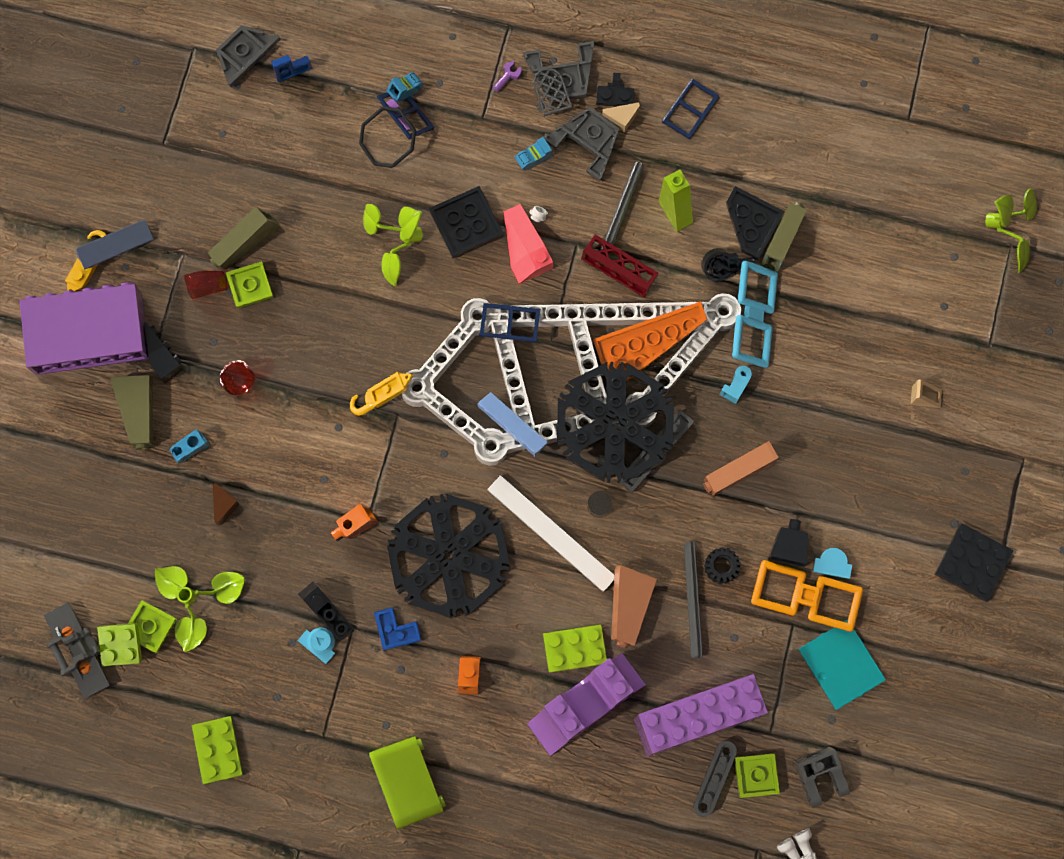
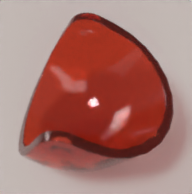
M235 360L223 368L219 381L229 394L241 395L252 388L255 382V375L244 361Z

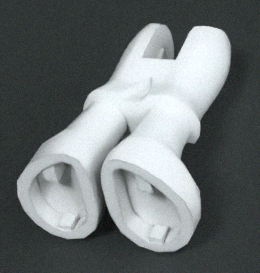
M810 828L793 835L795 842L804 854L800 857L791 837L776 846L780 853H786L790 859H817L816 853L812 851L809 843L812 837Z

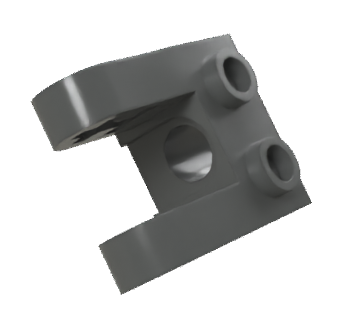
M829 746L793 761L812 808L822 805L814 779L823 773L829 772L839 797L850 794L841 763L834 748Z

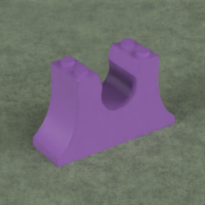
M621 653L613 659H607L572 689L564 694H560L545 705L543 710L530 720L527 725L551 756L646 684Z

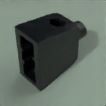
M790 519L788 528L781 527L779 529L768 559L801 567L807 565L808 533L800 531V520Z

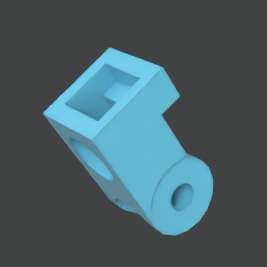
M747 366L738 367L734 373L731 385L725 384L719 395L736 404L752 376L750 368Z

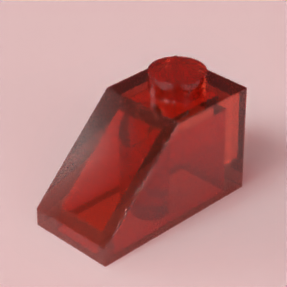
M201 270L184 275L187 291L191 299L228 290L224 271Z

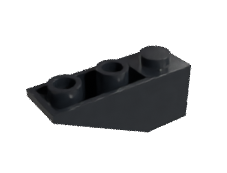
M145 322L144 329L150 365L161 380L166 383L183 371L180 366L182 361L176 354L172 356L168 351L171 347L165 340L161 341L157 337L160 333L154 325L150 327Z
M313 581L298 594L339 642L354 629Z

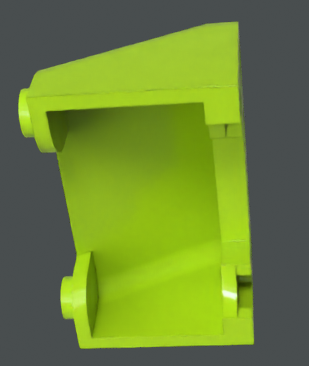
M416 736L369 752L398 830L444 812L443 807L446 806L443 796H438L422 756L421 751L424 750L421 739H416Z

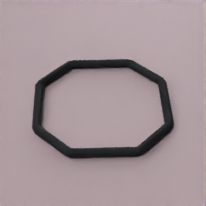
M381 107L362 123L359 145L373 165L393 168L413 152L416 129L401 109ZM383 110L399 112L413 131L410 149L393 164L376 162L363 144L365 125Z

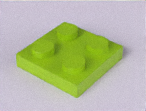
M262 261L226 272L237 309L273 298Z
M141 600L129 623H138L140 645L157 654L177 619Z
M138 623L97 627L102 666L142 662Z
M775 754L735 757L739 798L780 794Z

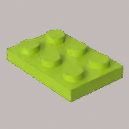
M601 625L543 633L549 673L599 666L607 660Z
M232 716L192 725L203 784L243 776Z

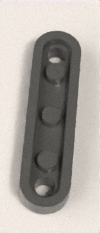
M723 741L718 744L694 801L693 810L700 817H707L713 812L735 759L737 749L730 741ZM723 748L729 749L728 755L723 754ZM701 803L706 804L707 808L705 811L700 809Z

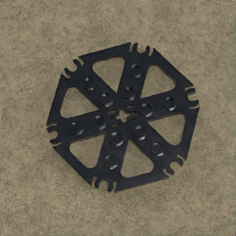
M608 362L568 381L565 389L570 392L569 394L560 393V398L558 397L557 442L561 440L558 443V447L563 445L568 447L563 452V456H567L565 459L604 482V475L606 474V481L610 483V477L614 475L617 477V483H620L621 475H623L624 483L663 463V460L666 459V456L661 452L663 449L671 451L672 448L669 445L673 447L674 402L669 404L672 401V397L668 399L663 398L662 395L668 391L667 388H664L665 385L630 364L626 363V370H624L623 362H621L619 369H615L613 362H611L608 370ZM599 375L605 376L607 379L606 404L582 389V384ZM633 376L650 386L651 391L649 394L626 405V379ZM572 407L594 422L574 432H568L565 429L566 409ZM658 411H663L666 415L665 434L658 436L637 422ZM616 418H618L620 425L616 424L615 426H612V421L610 419L615 420ZM605 439L604 465L602 467H596L580 456V451ZM625 440L649 454V459L633 468H627L624 465Z
M440 494V502H434L433 496H430L431 505H429L426 498L393 526V528L400 530V532L391 530V533L396 535L397 539L394 541L388 539V543L395 545V547L387 545L395 590L403 585V587L398 589V594L403 591L408 592V596L404 598L405 602L413 597L412 601L408 603L409 605L451 618L450 610H453V616L457 618V610H463L464 616H467L466 607L468 606L471 614L504 585V583H500L497 580L506 581V578L502 577L500 573L501 571L509 572V568L502 565L510 566L502 524L500 522L499 525L494 526L499 522L498 517L493 521L489 520V516L493 513L492 510L487 511L484 515L483 513L489 509L488 507L446 494L447 502H445L443 494ZM452 506H459L474 511L476 518L454 536L450 508ZM422 512H428L431 515L435 540L409 532L407 529L408 524ZM489 533L496 536L500 553L497 559L493 560L469 552ZM403 551L428 560L409 577H403L400 574L397 555ZM447 551L448 553H450L452 551L453 559L444 560V552ZM462 571L488 579L490 582L489 587L475 599H469L466 596ZM441 575L443 576L447 603L443 606L421 598V593Z

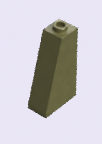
M789 203L760 266L778 273L807 211L801 204Z
M255 207L208 252L211 257L210 261L217 268L227 269L279 228L280 224L269 212Z
M149 375L111 377V384L130 444L137 450H147L148 447H153L152 378Z

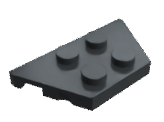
M241 25L216 49L228 85L232 87L280 41V37L276 34L274 36L264 33V31L253 30L250 27Z

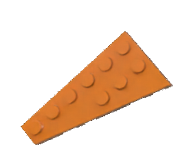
M700 301L593 339L601 365L608 362V370L611 362H613L615 369H619L621 362H623L624 370H626V363L642 371L706 322L707 317ZM633 376L628 377L626 382L633 378Z

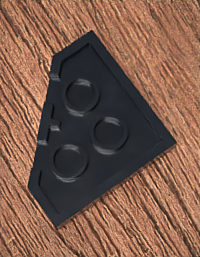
M735 186L726 201V206L741 252L759 260L785 211Z

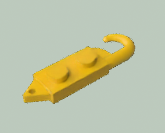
M96 230L91 232L87 238L91 239L95 235L104 237L106 233ZM77 259L65 280L67 291L73 290L78 292L83 290L98 264L84 270L79 259Z
M396 372L371 387L365 395L366 405L359 409L355 407V401L358 398L356 394L350 401L351 412L361 416L374 408L382 406L407 391V386L414 375Z

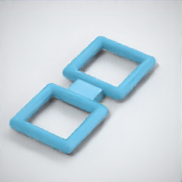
M743 261L741 264L738 303L745 305L744 316H736L732 357L767 368L770 360L773 327L770 324L764 323L763 319L764 312L772 314L775 309L778 273L749 261ZM748 270L770 277L767 305L746 298ZM743 324L765 331L762 359L740 352Z

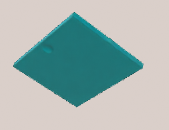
M834 627L825 633H821L819 637L798 649L835 710L857 697H862L865 692L886 680L855 630L849 632Z

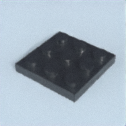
M480 186L429 208V212L452 259L503 237V232Z
M960 523L934 575L988 602L1013 550Z

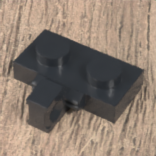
M613 73L612 83L608 82V86L597 87L596 105L617 107L633 104L634 88H624V83H620L621 73Z

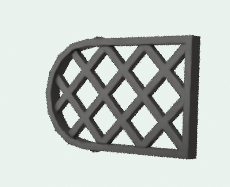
M544 68L538 71L533 82L543 115L547 116L571 109L572 105L560 73L552 68ZM550 71L556 73L554 78L548 75ZM539 74L544 76L542 81L536 79ZM546 77L552 80L550 85L543 83ZM554 81L560 84L558 89L552 87ZM542 85L548 87L545 93L540 91ZM562 86L564 88L565 93L560 91ZM550 89L556 91L554 96L548 95ZM558 93L564 95L562 100L556 98ZM545 97L552 99L549 104L543 102ZM566 97H567V100H568V103H569V104H567V103L564 102V100H565ZM554 100L560 103L557 108L551 106ZM543 105L547 106L546 111H544Z

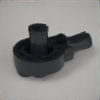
M715 248L705 254L701 261V267L710 280L722 281L731 275H736V272L741 270L743 261H749L754 264L756 262L755 258H738L736 253H729L725 249Z

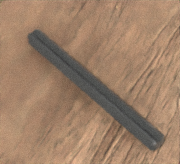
M634 163L604 239L614 245L644 167L642 163Z
M694 542L684 543L691 657L701 658L703 650L696 546Z

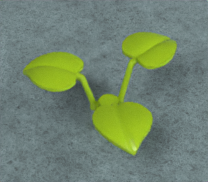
M1031 188L1024 195L1023 211L1012 213L1014 209L1013 197L1011 195H1004L994 202L999 213H988L985 220L987 228H997V232H1003L1020 241L1017 246V273L1022 272L1029 261V241L1003 229V227L1009 225L1011 216L1026 214V220L1034 218L1037 210V201L1034 189Z
M366 204L363 214V225L368 234H376L378 228L400 231V239L405 242L392 249L390 253H384L381 262L384 277L391 285L397 286V280L401 271V261L398 255L394 253L406 246H411V242H420L422 240V230L420 227H417L422 212L411 207H403L399 214V225L402 228L381 225L379 223L381 213L377 206Z
M171 566L155 569V581L160 593L168 599L177 598L185 604V608H187L191 615V618L184 617L180 619L175 626V637L184 651L188 652L198 647L207 634L205 620L201 618L195 619V615L190 605L196 602L197 595L216 594L219 602L225 604L233 603L240 597L243 590L245 578L235 572H223L216 575L211 582L214 591H194L186 587L188 576L182 568Z

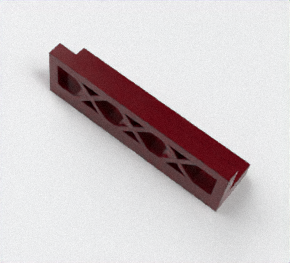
M594 235L583 250L581 260L644 298L659 274L597 235ZM597 242L602 245L603 250L596 251L591 247ZM608 254H617L619 260L612 261L609 259ZM624 263H632L635 270H627ZM646 272L652 277L647 282L641 278L640 273Z

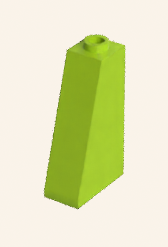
M678 170L663 178L658 201L676 232L693 224L690 184L682 171Z

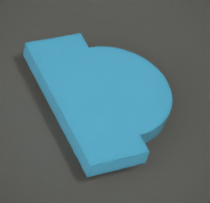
M829 548L822 553L820 559L815 558L813 572L850 579L852 565L847 564V557L842 550Z
M316 628L311 632L306 630L297 640L325 664L335 655V652L332 651L335 645V638L332 632L326 628Z

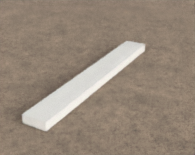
M501 475L487 489L488 492L602 592L614 581V574Z

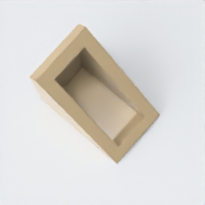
M638 102L603 109L602 116L618 126L621 132L625 133L637 116L640 105Z
M917 380L912 386L911 405L941 408L942 389L923 380Z

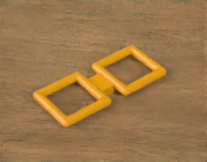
M766 560L761 562L751 599L753 605L794 616L797 614L799 604L810 607L808 615L810 621L849 632L854 630L863 594L862 587L823 576L818 577L816 587L804 584L806 579L805 571ZM767 569L798 577L790 607L760 599ZM824 585L855 593L847 623L817 615Z

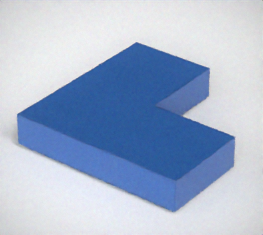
M289 55L271 61L278 82L312 69L308 55L291 62Z
M393 608L374 612L383 651L422 641L417 621L398 626Z

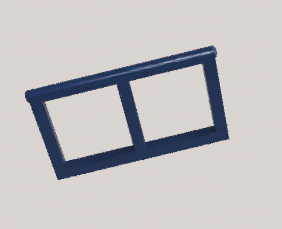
M691 79L662 120V123L690 139L719 98V95ZM692 85L713 97L703 113L682 101ZM678 104L700 117L689 133L668 121Z
M397 89L394 90L395 94L399 93ZM386 92L378 95L377 99L383 107H389L384 99L390 97V94ZM412 97L406 98L412 108L404 110V114L408 115L417 112L427 125V127L416 131V136L433 130L434 126ZM387 111L410 140L412 133H409L398 119L402 117L401 114Z
M483 303L479 336L537 342L540 309ZM487 308L509 310L507 335L484 332ZM513 311L536 313L533 338L511 335Z

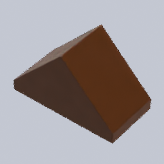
M217 483L213 484L214 521L217 525H222L240 504Z

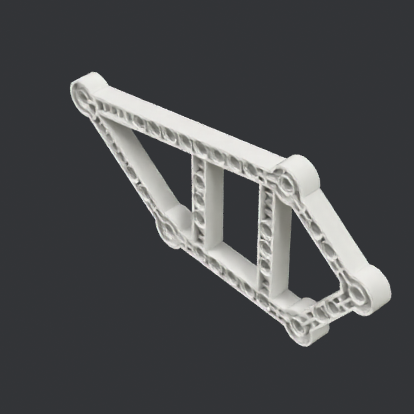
M722 293L714 296L710 302H702L707 321L695 330L655 377V380L658 382L660 379L668 381L669 384L664 386L668 391L719 331H727L735 326L736 316L741 314L740 304L735 297ZM473 298L463 305L460 323L420 370L414 369L406 373L414 376L407 386L408 390L401 395L407 404L413 407L424 406L474 446L475 455L482 464L493 466L502 463L507 454L525 450V448L507 432L502 433L495 428L484 429L436 391L434 387L436 381L475 336H479L481 320H475L473 316L475 314L482 315L483 303L489 302L481 298ZM697 302L514 306L540 309L538 327L568 326L580 374L582 375L598 367L588 326L635 325ZM487 308L484 332L488 333L491 330L494 334L507 335L509 310ZM724 309L728 315L723 316L718 311ZM513 311V313H518L521 317L517 320L512 319L511 327H534L535 319L530 318L532 313ZM611 311L615 316L608 318L605 313ZM631 311L634 316L626 317L624 312ZM650 311L652 316L646 317L643 312ZM554 312L558 314V317L551 319L548 315ZM574 312L577 314V317L572 319L567 314ZM588 312H594L596 314V317L589 318L586 314ZM493 338L512 411L548 442L547 444L557 442V420L539 425L534 424L513 340ZM456 342L459 346L452 349L449 347V344ZM580 345H586L589 349L587 351H581L578 347ZM440 356H444L447 359L444 363L436 361ZM511 362L515 365V367L513 369H507L505 367V364ZM584 363H591L593 368L585 369ZM678 365L681 370L675 372L671 369V366ZM601 375L591 379L598 383L596 387H590L588 385L589 381L583 383L585 392L606 404V393ZM516 380L520 385L518 387H511L509 383ZM415 385L422 386V390L419 392L413 391L412 388ZM650 386L643 392H635L629 395L626 399V405L649 394L651 391ZM521 398L524 400V403L516 405L514 400ZM444 408L452 410L450 415H443L441 412ZM657 412L637 423L644 428L649 427L654 422ZM580 414L565 418V425L571 428L569 432H574L582 428L579 425L581 421H587L589 424L594 421ZM616 418L615 420L610 419L612 421V426H615L616 424L620 425L618 418ZM459 420H465L467 422V424L464 427H459L456 425L457 421ZM544 430H550L552 432V435L550 437H544L542 435V432ZM489 443H493L496 445V449L489 451L486 449V446Z

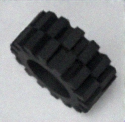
M723 547L716 548L710 552L704 564L705 573L708 574V578H711L713 582H718V584H726L734 580L741 569V562H739V556H736V552L731 551L730 548L724 549ZM723 558L729 562V571L725 573L717 571L715 562L718 559Z

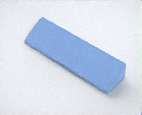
M491 392L478 403V407L534 457L548 443Z

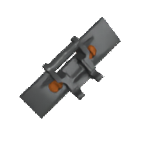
M68 602L46 613L44 617L55 638L46 645L48 648H51L61 669V676L72 673L84 699L109 687L110 684L96 657L101 651L89 627L82 629L70 603ZM63 643L67 645L73 656V664L69 667L58 646Z

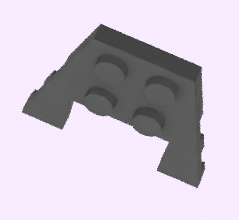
M594 41L577 44L579 62L543 67L540 50L523 52L524 59L534 76L544 68L555 69L564 80L570 100L586 97ZM550 71L548 75L554 78L556 73ZM539 74L536 79L542 81L544 76ZM546 77L543 83L550 85L552 80ZM554 81L552 87L558 89L560 84ZM543 85L541 86L543 92L545 93L548 87H545ZM562 86L560 91L565 93L564 88ZM550 89L548 95L554 96L556 91ZM558 93L556 96V98L559 100H562V98L564 97V95Z
M589 107L571 118L566 124L560 125L550 134L547 133L543 137L548 145L556 150L563 140L569 136L595 155L597 158L586 172L600 182L620 128Z

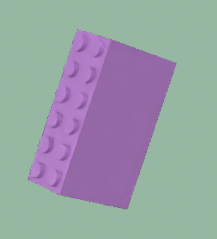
M131 282L122 283L121 286L116 287L105 285L102 286V289L84 288L80 292L68 290L64 291V294L59 295L47 293L44 297L27 296L25 299L19 300L26 367L35 375L149 359L144 329L145 315L142 293Z
M752 674L638 714L634 722L646 756L650 757L758 719L768 712L755 676Z

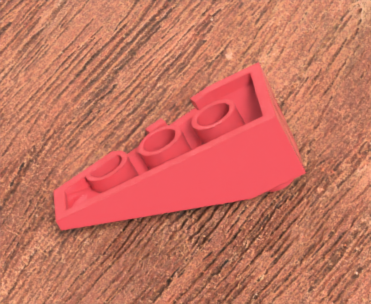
M521 204L504 211L510 265L518 283H524L552 270L553 261Z

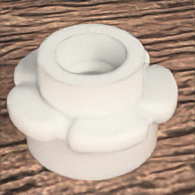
M534 206L533 210H530L531 218L534 221L541 222L546 220L548 213L544 208Z

